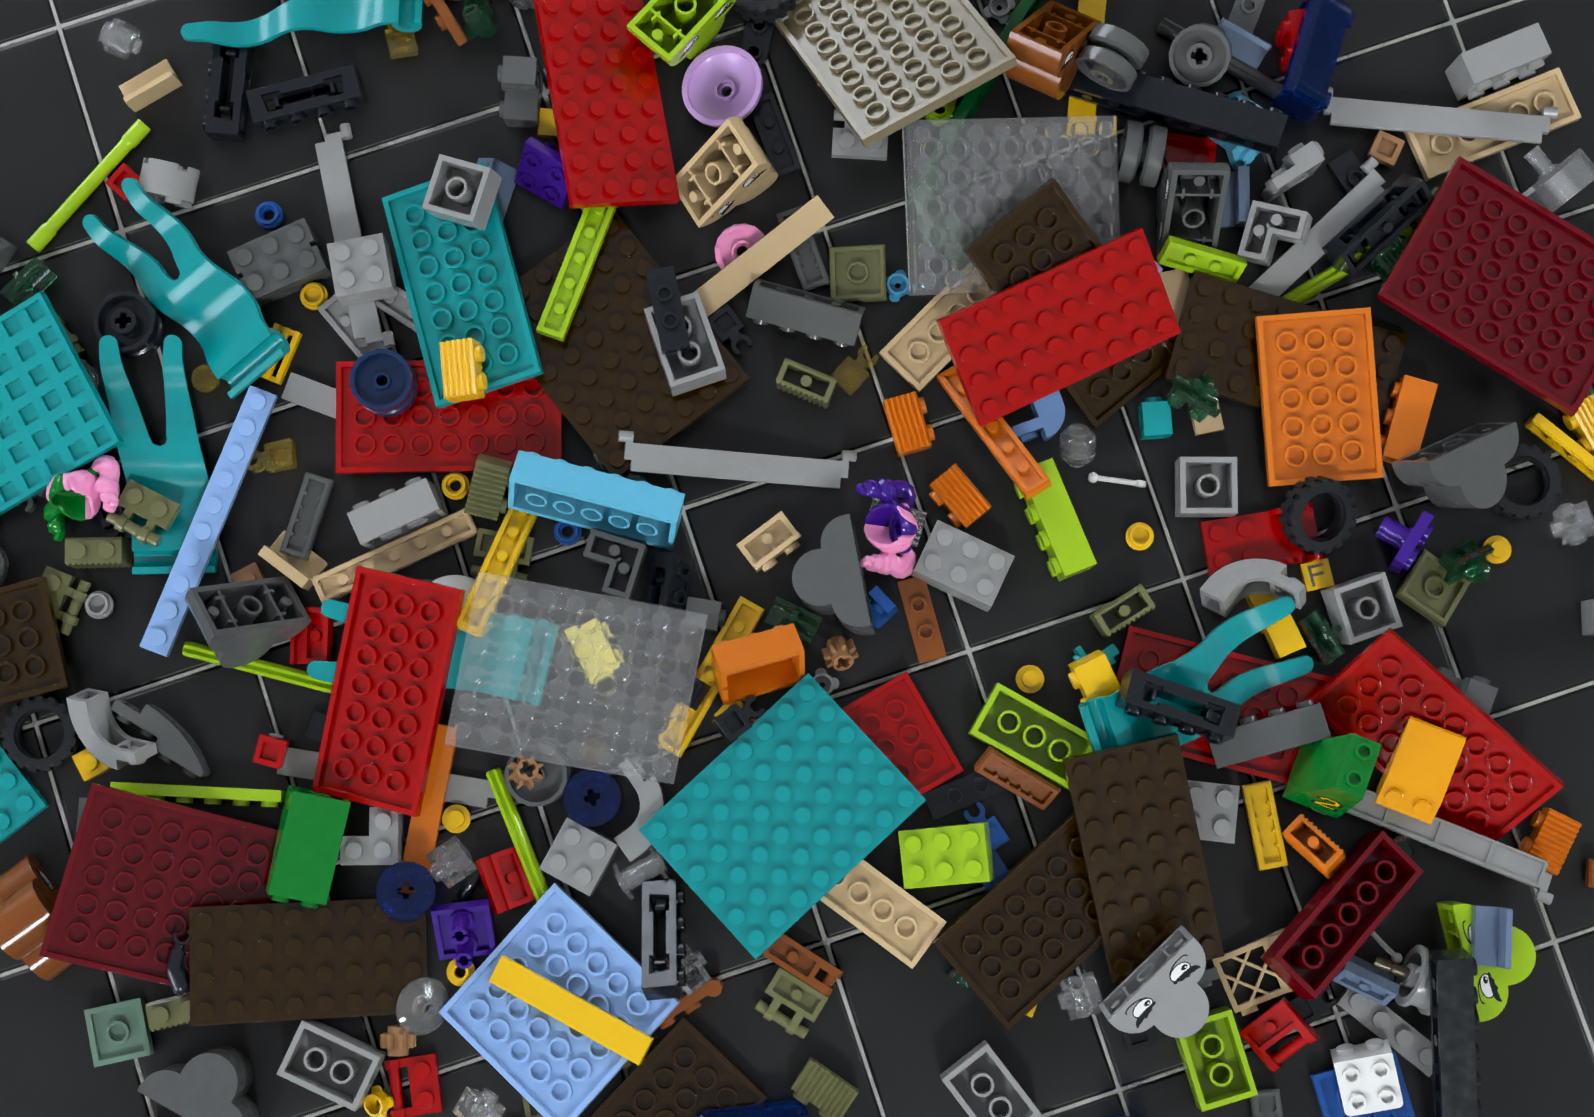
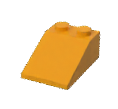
M1410 716L1377 785L1375 803L1432 824L1447 791L1466 742V737Z

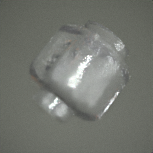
M118 18L113 19L111 22H105L98 40L102 42V49L124 60L129 59L132 54L138 55L143 45V40L139 39V28Z
M1072 424L1064 429L1060 434V458L1075 468L1083 467L1085 464L1093 461L1096 454V434L1084 424Z

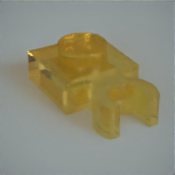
M391 24L386 25L388 29L385 30V38L391 59L418 55L414 32H402L396 30Z
M863 345L859 349L855 361L848 356L831 374V377L838 379L837 385L850 396L869 377L870 374L864 369L872 367L878 362L879 356L877 354L871 360H866L863 357V354L868 349L867 345Z
M289 438L264 444L265 452L255 451L252 459L257 458V462L254 465H250L248 470L252 473H260L266 468L268 472L276 473L297 468L295 441Z

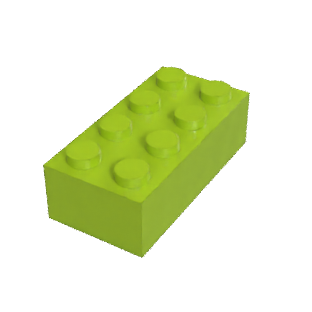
M1050 458L1038 464L1051 480V487L1029 500L1024 497L1015 483L1014 488L1019 499L1024 498L1027 509L1024 510L1029 524H1035L1038 531V535L1035 536L1040 550H1046L1049 561L1046 564L1051 576H1057L1058 581H1062L1091 569L1097 562L1054 460Z
M1000 683L994 685L968 732L969 735L987 745L994 746L1067 790L1069 788L1062 759L1093 752L1087 732Z

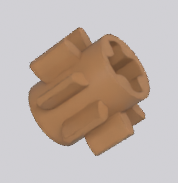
M834 636L827 641L826 648L821 649L826 666L828 668L833 666L839 671L849 669L853 665L854 659L858 658L856 646L852 638L846 640L843 636Z
M519 754L517 756L518 764L510 762L507 766L513 770L507 779L514 780L517 783V790L522 785H527L528 789L532 790L534 788L533 780L541 781L543 779V776L538 774V771L543 767V763L537 764L534 761V754L525 759L522 754ZM522 768L525 770L530 769L531 773L527 776L526 774H521L520 770Z
M409 1025L387 1026V1033L380 1034V1048H387V1056H408L409 1048L416 1047V1032L409 1033Z

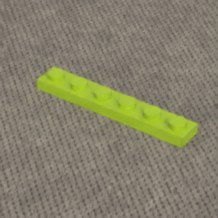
M617 207L584 208L536 328L537 333L564 342Z
M110 782V787L147 795L148 797L164 801L165 796L176 797V802L193 803L194 798H204V804L221 805L222 799L233 800L232 805L250 806V801H261V807H278L279 802L285 801L287 790Z

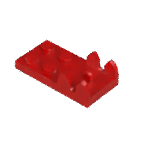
M1307 503L1302 514V528L1308 537L1318 536L1313 503ZM1280 508L1199 523L1209 577L1222 567L1240 560L1269 559L1290 566L1323 560V554L1321 552L1320 554L1307 552L1287 540L1289 537L1285 536L1281 530L1283 524L1279 520V516L1282 515Z

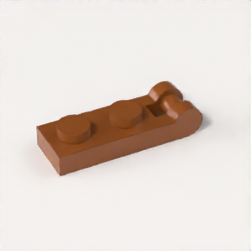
M786 934L779 937L762 953L763 956L828 997L833 991L832 985L836 979L840 980L844 971ZM820 968L827 972L822 981L815 978Z
M712 977L684 994L681 998H678L680 1001L679 1005L660 1025L661 1029L663 1030L677 1020L674 1016L680 1012L685 1011L686 1014H689L701 1006L699 1001L704 997H717L720 995L723 989L721 979Z

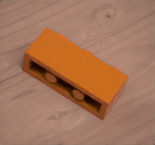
M1404 375L1393 382L1390 393L1392 402L1390 408H1386L1382 424H1385L1383 434H1380L1382 461L1392 464V462L1420 450L1438 384L1409 375Z

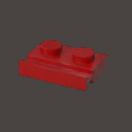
M1167 133L1161 168H1166L1169 162L1215 163L1217 143L1210 138Z
M304 607L311 622L303 631L290 639V664H309L312 661L332 662L334 619L324 616L321 612V607Z
M514 846L475 861L494 915L535 900Z

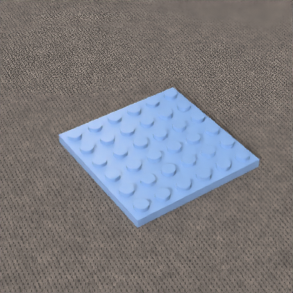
M554 883L439 1013L543 1117H579L629 1060L489 982L501 956H508L649 1036L654 1033L679 1005L680 1001L677 998L647 1001L641 988L642 964L558 883Z

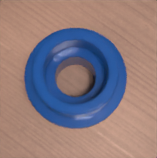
M263 202L255 211L257 223L265 229H274L283 221V210L275 202ZM274 212L273 219L266 220V214Z
M560 521L554 526V537L562 545H574L582 536V528ZM566 527L573 529V534L570 537L563 535V530Z

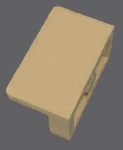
M165 59L118 87L124 95L123 100L134 112H137L183 84L170 62Z
M283 531L271 547L264 545L258 555L301 588L309 590L313 585L310 578L321 574L328 566V562L313 551H311L308 561L280 553L279 551L286 531Z

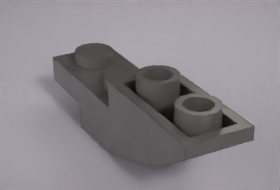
M115 700L110 709L118 714L116 718L129 726L133 723L142 728L140 733L152 740L158 738L156 746L159 752L158 757L171 765L174 762L184 767L182 772L194 779L210 776L211 770L199 746L190 734L168 713L152 704H146L143 710L126 700Z

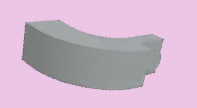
M1245 559L1228 564L1211 575L1200 588L1202 606L1224 617H1227L1240 600L1255 594H1266L1276 598L1282 596L1291 597L1295 602V607L1301 609L1306 603L1305 585L1294 577H1288L1287 565L1269 559Z
M86 688L66 698L69 715L78 737L88 751L106 766L119 770L129 764L140 765L145 763L147 758L158 753L155 742L133 738L118 726L110 709L108 692Z
M627 758L618 765L637 791L640 809L635 822L615 837L614 840L628 860L632 862L652 846L639 829L663 808L666 802L663 788L657 776L652 775L645 780L643 775L646 774V771L636 759L632 762L630 758Z

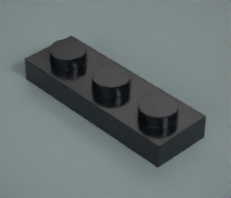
M773 92L764 94L760 97L758 104L750 114L765 154L778 173L777 179L801 171V166Z

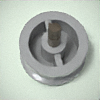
M1423 945L1414 946L1407 953L1401 965L1376 956L1371 966L1386 972L1389 971V973L1397 976L1395 983L1399 984L1400 988L1398 995L1395 997L1396 1003L1403 1007L1415 1006L1421 1014L1430 1016L1428 948Z

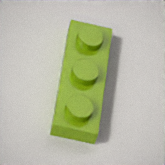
M1171 235L1168 236L1157 256L1158 264L1192 274L1194 271L1233 283H1237L1247 266L1245 257Z

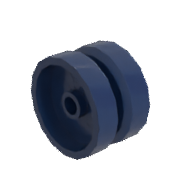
M375 349L368 351L356 360L350 371L349 384L352 394L362 406L377 416L394 417L403 414L413 405L418 396L419 382L416 372L400 354L392 350Z

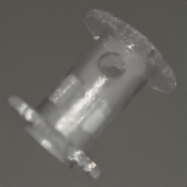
M652 845L648 848L651 854L623 869L617 863L613 864L616 880L622 891L631 900L635 898L632 890L642 885V882L650 881L655 876L661 874L665 880L670 878L668 868L661 854Z

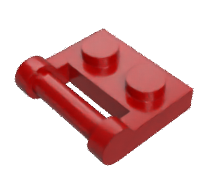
M1285 997L1243 1027L1239 1032L1264 1064L1273 1072L1282 1067L1281 1063L1306 1044H1313L1319 1039L1316 1030L1307 1024ZM1296 1028L1300 1035L1277 1052L1272 1053L1268 1049Z
M437 1052L384 1060L385 1070H388L391 1097L394 1100L393 1109L390 1110L391 1117H410L444 1111ZM401 1067H407L412 1101V1106L404 1107L399 1070Z

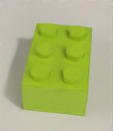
M989 822L898 831L904 889L990 882L995 879Z
M1222 1006L1209 1010L1208 1018L1198 1032L1188 1037L1175 1038L1196 1107L1204 1112L1258 1095L1230 1008Z

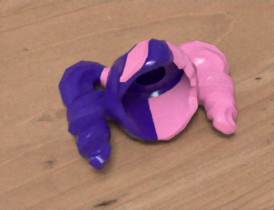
M879 478L877 481L868 479L863 484L859 483L856 486V491L860 495L880 498L881 503L869 511L865 517L864 526L867 539L881 552L880 554L864 556L860 560V566L865 567L868 571L878 572L879 574H890L895 578L904 579L910 576L917 564L916 554L910 547L918 530L917 521L910 510L915 504L917 497L914 487L907 481H891L890 479Z

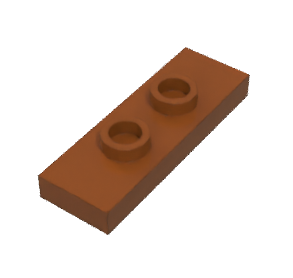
M423 0L427 7L433 5L438 14L434 16V19L442 31L447 29L458 46L467 42V37L444 0Z
M916 577L897 582L919 664L947 657L927 583Z
M989 745L974 764V771L1043 811L1061 791L1059 784L992 745Z

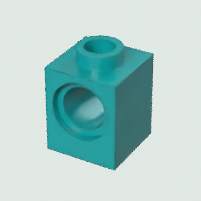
M1162 397L1145 398V402L1138 406L1140 440L1169 438L1173 434L1170 401H1162Z

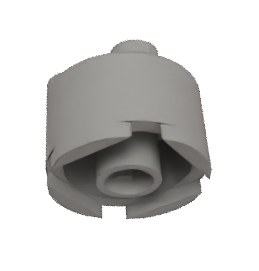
M143 158L139 183L145 192L157 203L165 204L166 202L174 204L176 207L191 210L195 200L200 170L192 167L183 169L177 163L154 158Z

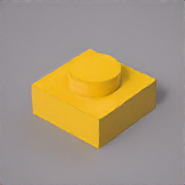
M87 748L72 756L84 782H88L112 769L96 759Z

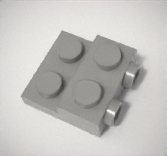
M1311 141L1305 146L1301 142L1287 152L1288 155L1282 159L1283 164L1270 176L1271 179L1265 183L1266 188L1260 194L1265 203L1272 201L1313 175L1325 160L1323 149L1318 142Z

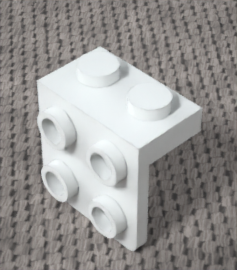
M1372 1038L1363 1044L1353 1045L1345 1043L1338 1045L1335 1049H1330L1344 1112L1347 1116L1368 1114L1403 1106L1402 1093L1388 1039Z

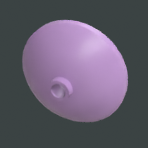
M730 45L716 46L698 55L687 68L682 82V97L687 110L699 122L711 127H720L729 117L740 116L742 120L746 118L758 104L763 90L762 72L756 60L747 51ZM727 90H732L729 96H724Z

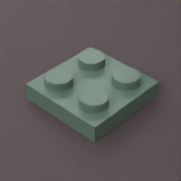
M144 997L84 1010L94 1067L154 1054Z

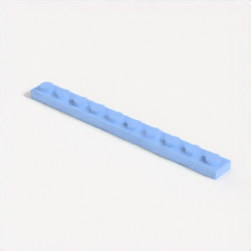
M251 385L249 386L139 647L169 657L189 610L185 601L186 593L190 588L198 587L275 406L278 398L277 395Z

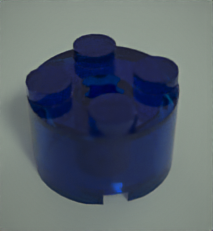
M586 769L578 772L566 783L563 794V802L568 815L576 823L588 827L600 826L612 821L620 812L624 801L623 789L618 779L611 773L601 769ZM592 789L594 793H599L601 797L596 800L597 805L595 806L593 802H588L587 797L591 795L590 790Z
M409 861L393 864L384 870L376 887V901L381 912L392 921L402 924L412 923L422 918L431 908L435 897V883L429 871L424 866ZM402 886H408V890L414 892L409 895V899H403V895L397 893L402 890Z

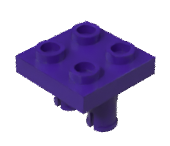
M530 137L525 142L514 183L554 206L563 209L568 202V194L561 155L554 144L549 147L550 142L541 143Z
M1423 511L1415 526L1410 528L1405 527L1388 516L1384 518L1375 537L1397 549L1396 552H1398L1388 570L1399 575L1402 568L1408 571L1420 552L1415 548L1416 545L1423 547L1434 529V526L1430 524L1434 517L1433 515Z
M489 899L431 906L439 960L455 959L458 968L467 969L472 966L473 956L490 955L497 948Z

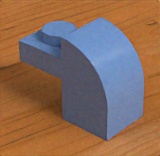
M1059 390L1030 403L1035 418L1011 428L1017 437L1022 440V443L1037 438L1038 432L1041 433L1044 442L1048 441L1060 429L1065 418V405Z

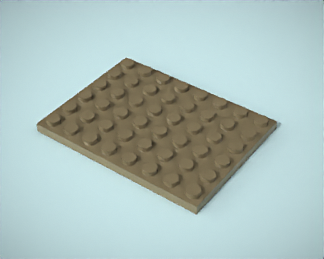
M968 0L796 1V7L793 11L789 10L787 16L782 19L780 17L776 18L775 22H773L865 148L1017 66L1014 54Z

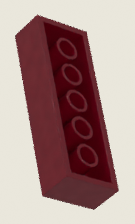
M1383 830L1368 832L1347 856V862L1330 879H1327L1260 958L1301 999L1316 1000L1424 871Z

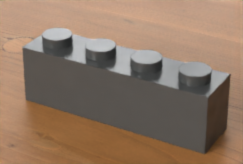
M757 278L752 288L746 317L752 318V321L759 325H768L770 323L779 326V329L785 332H795L796 330L806 333V336L811 339L821 340L825 338L833 340V343L837 346L848 347L849 345L854 346L856 343L865 307Z
M1313 699L1296 703L1297 709L1286 712L1285 708L1281 707L1267 711L1269 717L1257 720L1256 715L1239 719L1240 725L1236 726L1233 739L1221 745L1209 743L1217 769L1331 737L1321 703L1314 704Z

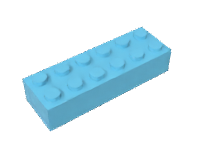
M518 451L509 477L508 508L590 530L592 528L624 539L670 551L673 549L681 521L685 499L684 493H680L672 488L657 487L645 481L623 478L619 474L596 471L592 467L577 466L562 459L543 457L535 452Z

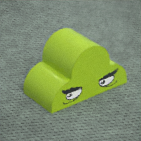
M650 0L629 22L627 30L667 64L675 66L685 57L690 60L694 59L709 46L721 29L726 13L731 9L736 0Z
M1456 901L1436 902L1447 949L1464 948L1471 955L1472 905ZM1512 926L1511 969L1477 966L1478 972L1474 976V986L1478 992V1004H1474L1479 1022L1497 1017L1506 1006L1509 994L1508 986L1525 980L1535 966L1536 951L1534 944L1525 932Z

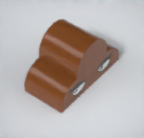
M1050 0L1010 31L1006 46L1016 57L1017 66L1006 71L1007 78L1060 100L1067 92L1078 70L1075 60L1084 46H1088L1087 38L1092 28L1097 23H1101V21Z
M32 853L0 876V948L10 957L16 960H23L43 980L50 981L70 967L72 963L39 956L59 890Z

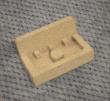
M780 511L736 545L756 572L761 569L766 572L778 563L776 558L785 552L786 555H789L800 547L798 541L802 539V536L796 531L784 513Z

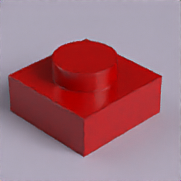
M123 163L105 184L127 203H130L122 190V181L126 178H135L139 182L140 176Z
M264 733L260 734L252 762L282 769L290 741Z

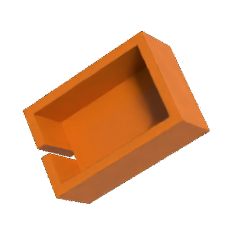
M794 623L779 625L759 633H750L745 637L730 641L725 640L711 646L713 676L723 705L794 686L805 676L804 648Z

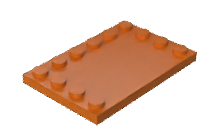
M1371 307L1255 317L1267 486L1295 485L1299 481H1305V478L1310 476L1315 478L1317 476H1324L1336 481L1384 478Z

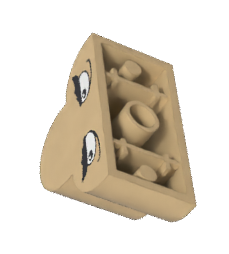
M733 116L727 118L676 175L680 199L700 228L720 219L735 206L760 195L776 181L778 173L741 117Z

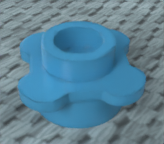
M897 270L890 277H886L889 300L892 302H898L902 296L906 294L911 295L914 291V286L909 283L904 270ZM900 284V288H896L895 285Z

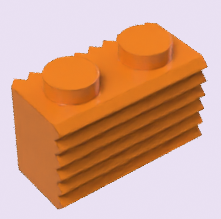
M913 391L885 399L883 407L898 457L930 449L932 446L931 441L935 440L932 425H926L923 414L927 413L924 398H918L917 392Z
M956 463L935 479L928 487L931 491L928 494L938 507L943 505L947 509L949 514L946 516L955 528L961 526L963 530H966L992 507Z
M1542 808L1541 811L1538 810L1532 817L1531 826H1533L1529 837L1525 836L1518 850L1548 861L1546 873L1558 875L1582 824L1551 808Z
M1300 814L1282 833L1286 842L1327 879H1330L1347 862L1344 850L1340 849L1339 845H1336L1334 841H1331L1330 837L1327 838L1326 834L1322 833V830H1318V827L1314 826L1313 822H1310L1308 818H1305L1304 814Z

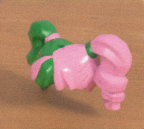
M102 455L94 460L88 470L60 473L52 478L46 488L48 503L45 505L43 512L44 519L48 521V531L54 534L53 539L55 541L61 542L65 537L64 526L67 517L78 521L92 519L98 513L101 501L105 511L110 513L116 511L120 495V465L115 457Z

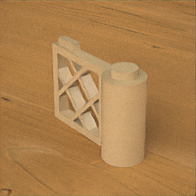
M1285 928L1224 953L1223 957L1212 959L1235 1013L1241 1011L1242 1016L1259 1010L1258 1004L1293 991L1275 972L1266 969L1268 965L1265 962L1263 967L1247 961L1251 950L1263 946L1266 952ZM1245 953V956H1244L1243 959L1240 958V957H1237L1238 955ZM1230 958L1241 962L1236 978L1225 974L1220 962ZM1245 964L1261 971L1255 986L1240 980ZM1264 973L1275 976L1280 988L1270 992L1259 988ZM1227 979L1234 981L1232 988H1230ZM1238 983L1253 989L1250 999L1240 1004H1237L1233 995ZM1257 991L1263 994L1255 997Z

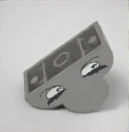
M1180 925L1098 1005L1106 1019L1115 1028L1125 1033H1141L1153 1025L1162 1033L1175 1038L1188 1037L1198 1032L1205 1024L1209 1014L1208 998L1204 990L1197 984L1203 976L1206 967V957L1202 946Z

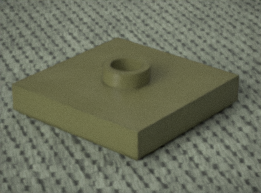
M885 244L829 247L831 298L848 303L887 301Z
M1424 549L1419 553L1394 596L1442 628L1446 626L1470 585L1471 580Z

